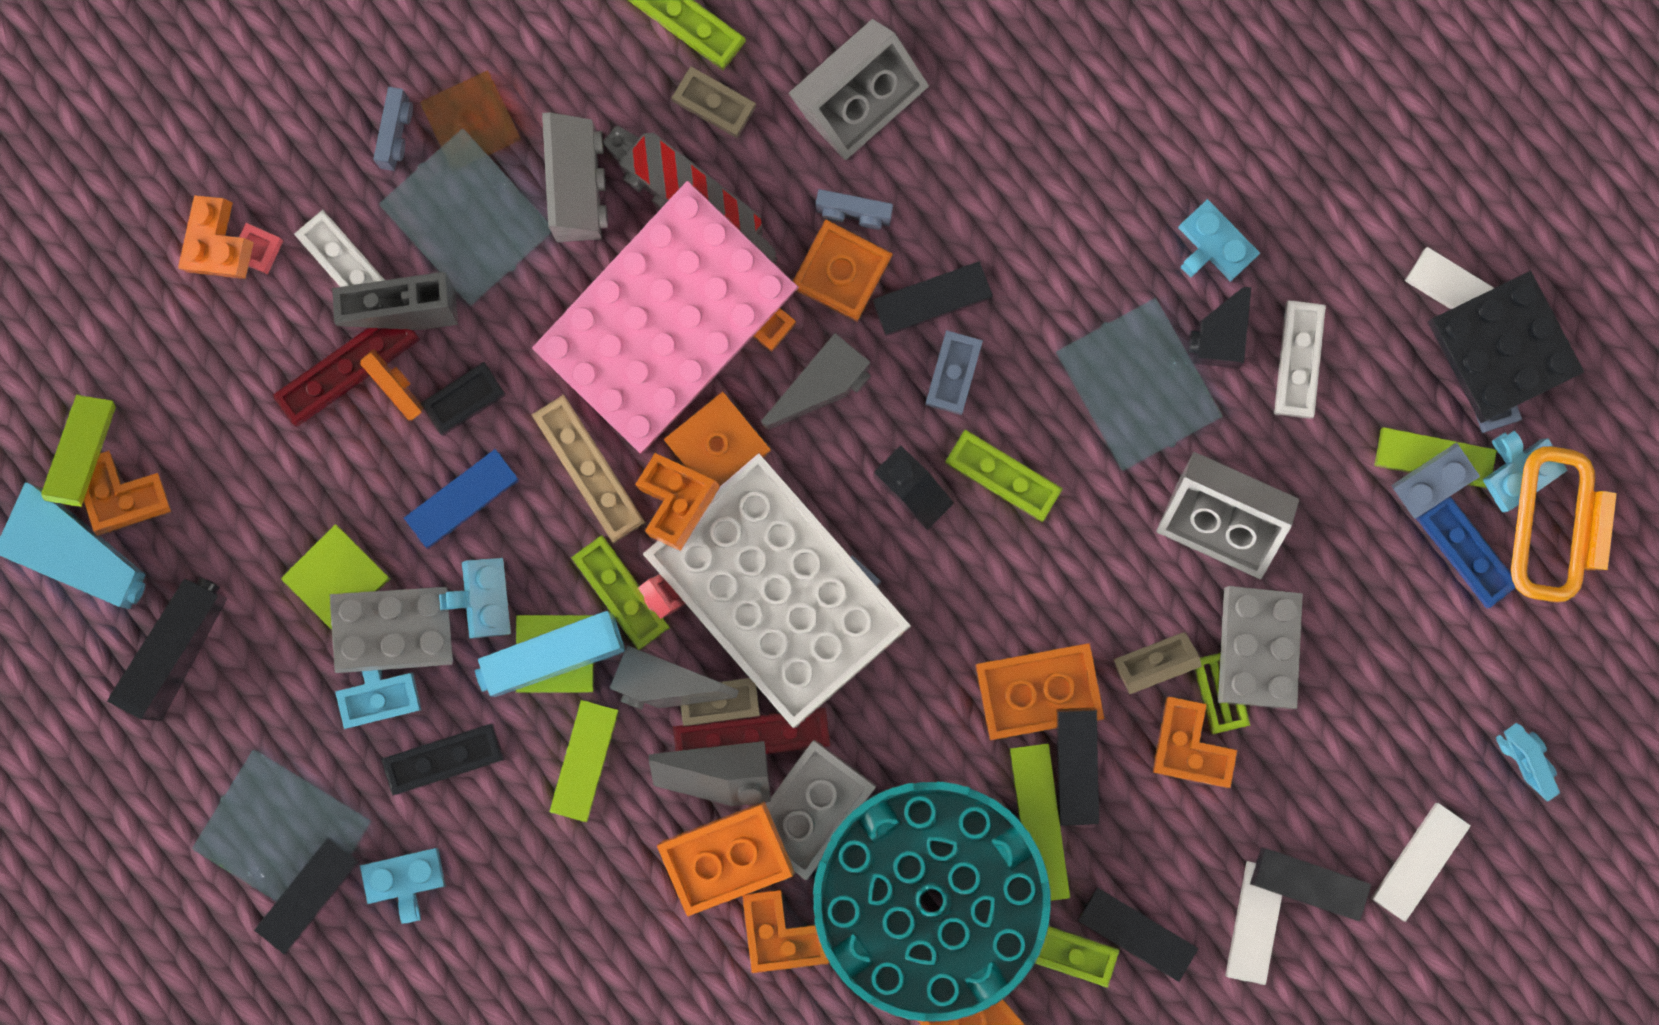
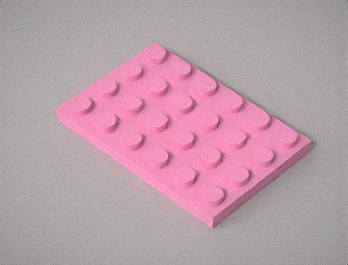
M686 181L540 338L532 349L641 454L650 447L799 287L689 181Z

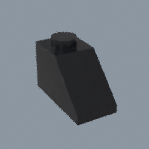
M1252 287L1241 288L1198 324L1196 330L1190 331L1188 352L1194 353L1193 364L1239 369L1244 363Z
M901 445L873 473V478L927 531L954 504L931 474Z

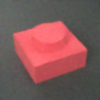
M246 223L239 237L254 242L249 267L268 275L283 240Z
M661 574L648 579L638 587L644 596L646 605L660 619L678 611L686 604Z

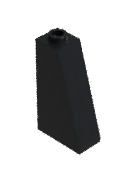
M200 576L197 582L184 578L110 694L107 702L142 720H163L228 599L217 593L220 588L219 585Z

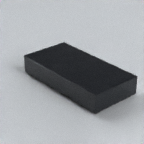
M483 362L420 404L440 435L444 436L506 396L486 363Z

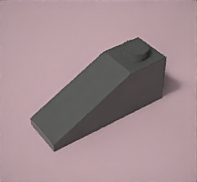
M446 272L332 288L334 323L336 326L425 330L458 325L456 290Z
M835 333L761 420L762 426L769 431L846 397L851 390L858 393L871 377L867 372L870 369V361Z
M628 645L610 686V689L623 694L621 702L640 710L643 709L645 703L656 708H666L733 699L737 697L739 690Z
M764 741L649 754L653 785L656 787L729 806L753 805L764 801L771 802Z

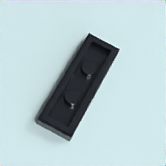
M978 261L873 299V304L886 337L992 299L993 295L981 263Z
M1095 707L1056 709L1060 826L1099 824L1097 710Z
M491 723L382 758L381 760L392 796L504 761L505 759L494 724Z
M328 837L254 931L281 953L287 954L360 861L331 837Z
M1263 847L1260 849L1250 881V885L1356 921L1361 920L1371 887L1369 883Z
M1096 887L1077 920L1180 982L1199 949Z

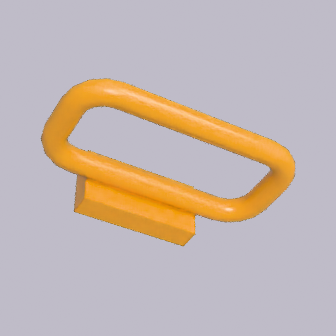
M1546 446L1533 451L1526 459L1522 474L1511 576L1516 589L1522 595L1529 598L1549 602H1565L1573 598L1581 589L1584 570H1608L1617 493L1594 491L1595 470L1591 461L1583 453L1572 449ZM1549 461L1572 465L1579 472L1568 577L1566 583L1561 587L1535 584L1527 576L1539 469L1544 462Z

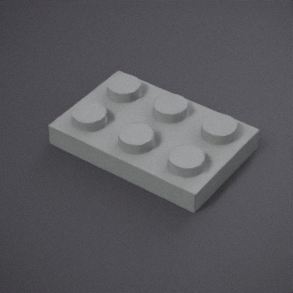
M1234 586L1224 588L1218 703L1297 709L1303 593Z
M447 587L330 594L335 673L452 665L449 610H440L439 595L446 594Z
M815 739L772 795L771 802L766 804L795 873L806 881L818 866L819 861H821L833 833L852 811L867 800L876 787L874 783Z

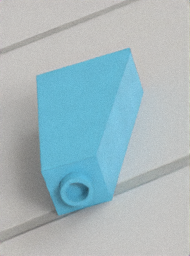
M25 482L0 536V556L118 607L130 609L132 604H137L145 590L143 580L146 574L101 536H96L88 525L64 505L44 501L41 496L43 488Z
M605 611L479 658L480 668L475 670V674L482 692L488 690L490 696L497 697L624 653L626 649L614 615L609 611Z

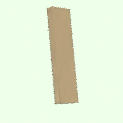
M564 394L532 414L613 543H616L646 523Z

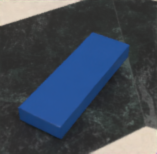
M494 449L405 516L404 520L423 545L429 549L517 483L519 478L500 453Z
M1451 496L1416 518L1486 609L1491 608L1516 588L1510 571Z

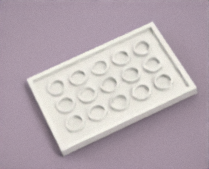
M759 453L720 486L681 551L657 541L643 553L793 728H796L911 627Z

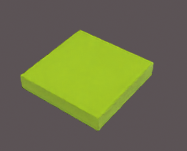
M336 524L281 578L331 630L330 594L379 591L391 579Z
M516 615V644L594 615ZM594 663L517 689L516 693H594Z

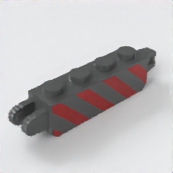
M616 126L605 138L603 144L619 161L621 170L624 173L622 179L637 192L644 188L654 196L651 202L657 208L661 209L684 183L689 181L774 264H777L775 248H772V245H769V242L762 237L761 216L655 133H645L639 138Z

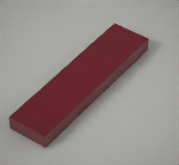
M367 328L272 396L293 426L297 428L370 376L361 366L360 360L371 350L375 349L386 363H389L420 341V338L414 330Z
M826 708L816 709L796 728H793L781 713L690 726H673L676 751L764 741L766 754L807 749L814 739L824 747L831 746Z

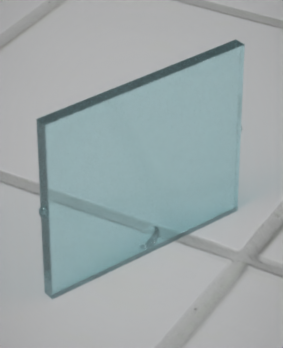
M463 128L425 163L419 164L418 169L379 203L383 210L439 272H446L454 288L470 306L509 271H514L516 265L552 233L546 219Z
M1156 298L1110 323H1103L1101 328L1056 351L1059 360L1122 471L1168 446L1174 447L1177 441L1223 417Z
M253 749L227 793L220 798V804L192 847V850L275 901H278L328 837H331L352 854L372 821Z

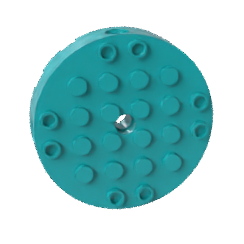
M939 781L908 783L888 789L865 801L851 812L831 836L822 859L819 861L813 889L815 926L823 951L833 969L842 981L866 1002L878 1009L905 1019L917 1021L956 1020L972 1016L1000 1002L1024 980L1033 968L1046 940L1050 922L1051 894L1048 875L1040 851L1030 833L1007 808L996 800L969 787ZM930 890L940 892L943 897L941 908L935 912L925 911L921 904L923 895Z

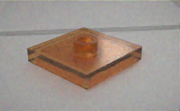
M488 70L420 102L453 172L521 140Z

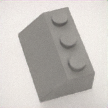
M872 19L792 89L789 95L810 124L844 160H847L926 90L929 85L896 34Z
M551 112L542 113L548 227L556 242L602 240L601 228H608L606 205H600L599 191H606L604 168H598L597 154H604L602 131H596L592 119Z
M1193 452L1179 478L1156 532L1258 579H1262L1293 524L1299 499Z

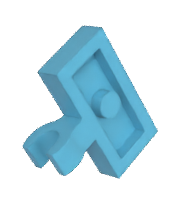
M1208 199L1178 227L1198 248L1181 265L1182 270L1190 278L1210 260L1231 282L1260 254Z
M1515 431L1508 435L1506 432L1502 433L1492 440L1495 449L1506 464L1485 477L1483 482L1501 512H1509L1519 505L1522 474L1526 459L1533 451L1541 447L1553 446L1549 438L1540 439L1524 451L1522 440ZM1550 461L1544 462L1539 469L1537 492L1568 471L1565 465Z
M503 558L467 560L462 562L465 591L446 592V594H440V610L466 608L469 639L511 634Z
M382 670L362 671L365 684L335 691L344 729L422 710L413 673L383 680Z
M1515 723L1504 731L1507 740L1498 735L1496 740L1501 751L1516 760L1524 780L1547 802L1560 793L1554 780L1557 772L1550 761L1544 756L1543 753L1547 751V748L1535 732L1528 734L1521 725Z
M438 848L360 865L367 904L398 898L399 915L402 924L421 920L416 893L446 887Z

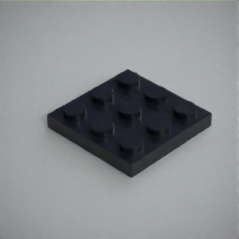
M1532 271L1526 272L1428 321L1480 423L1584 373Z

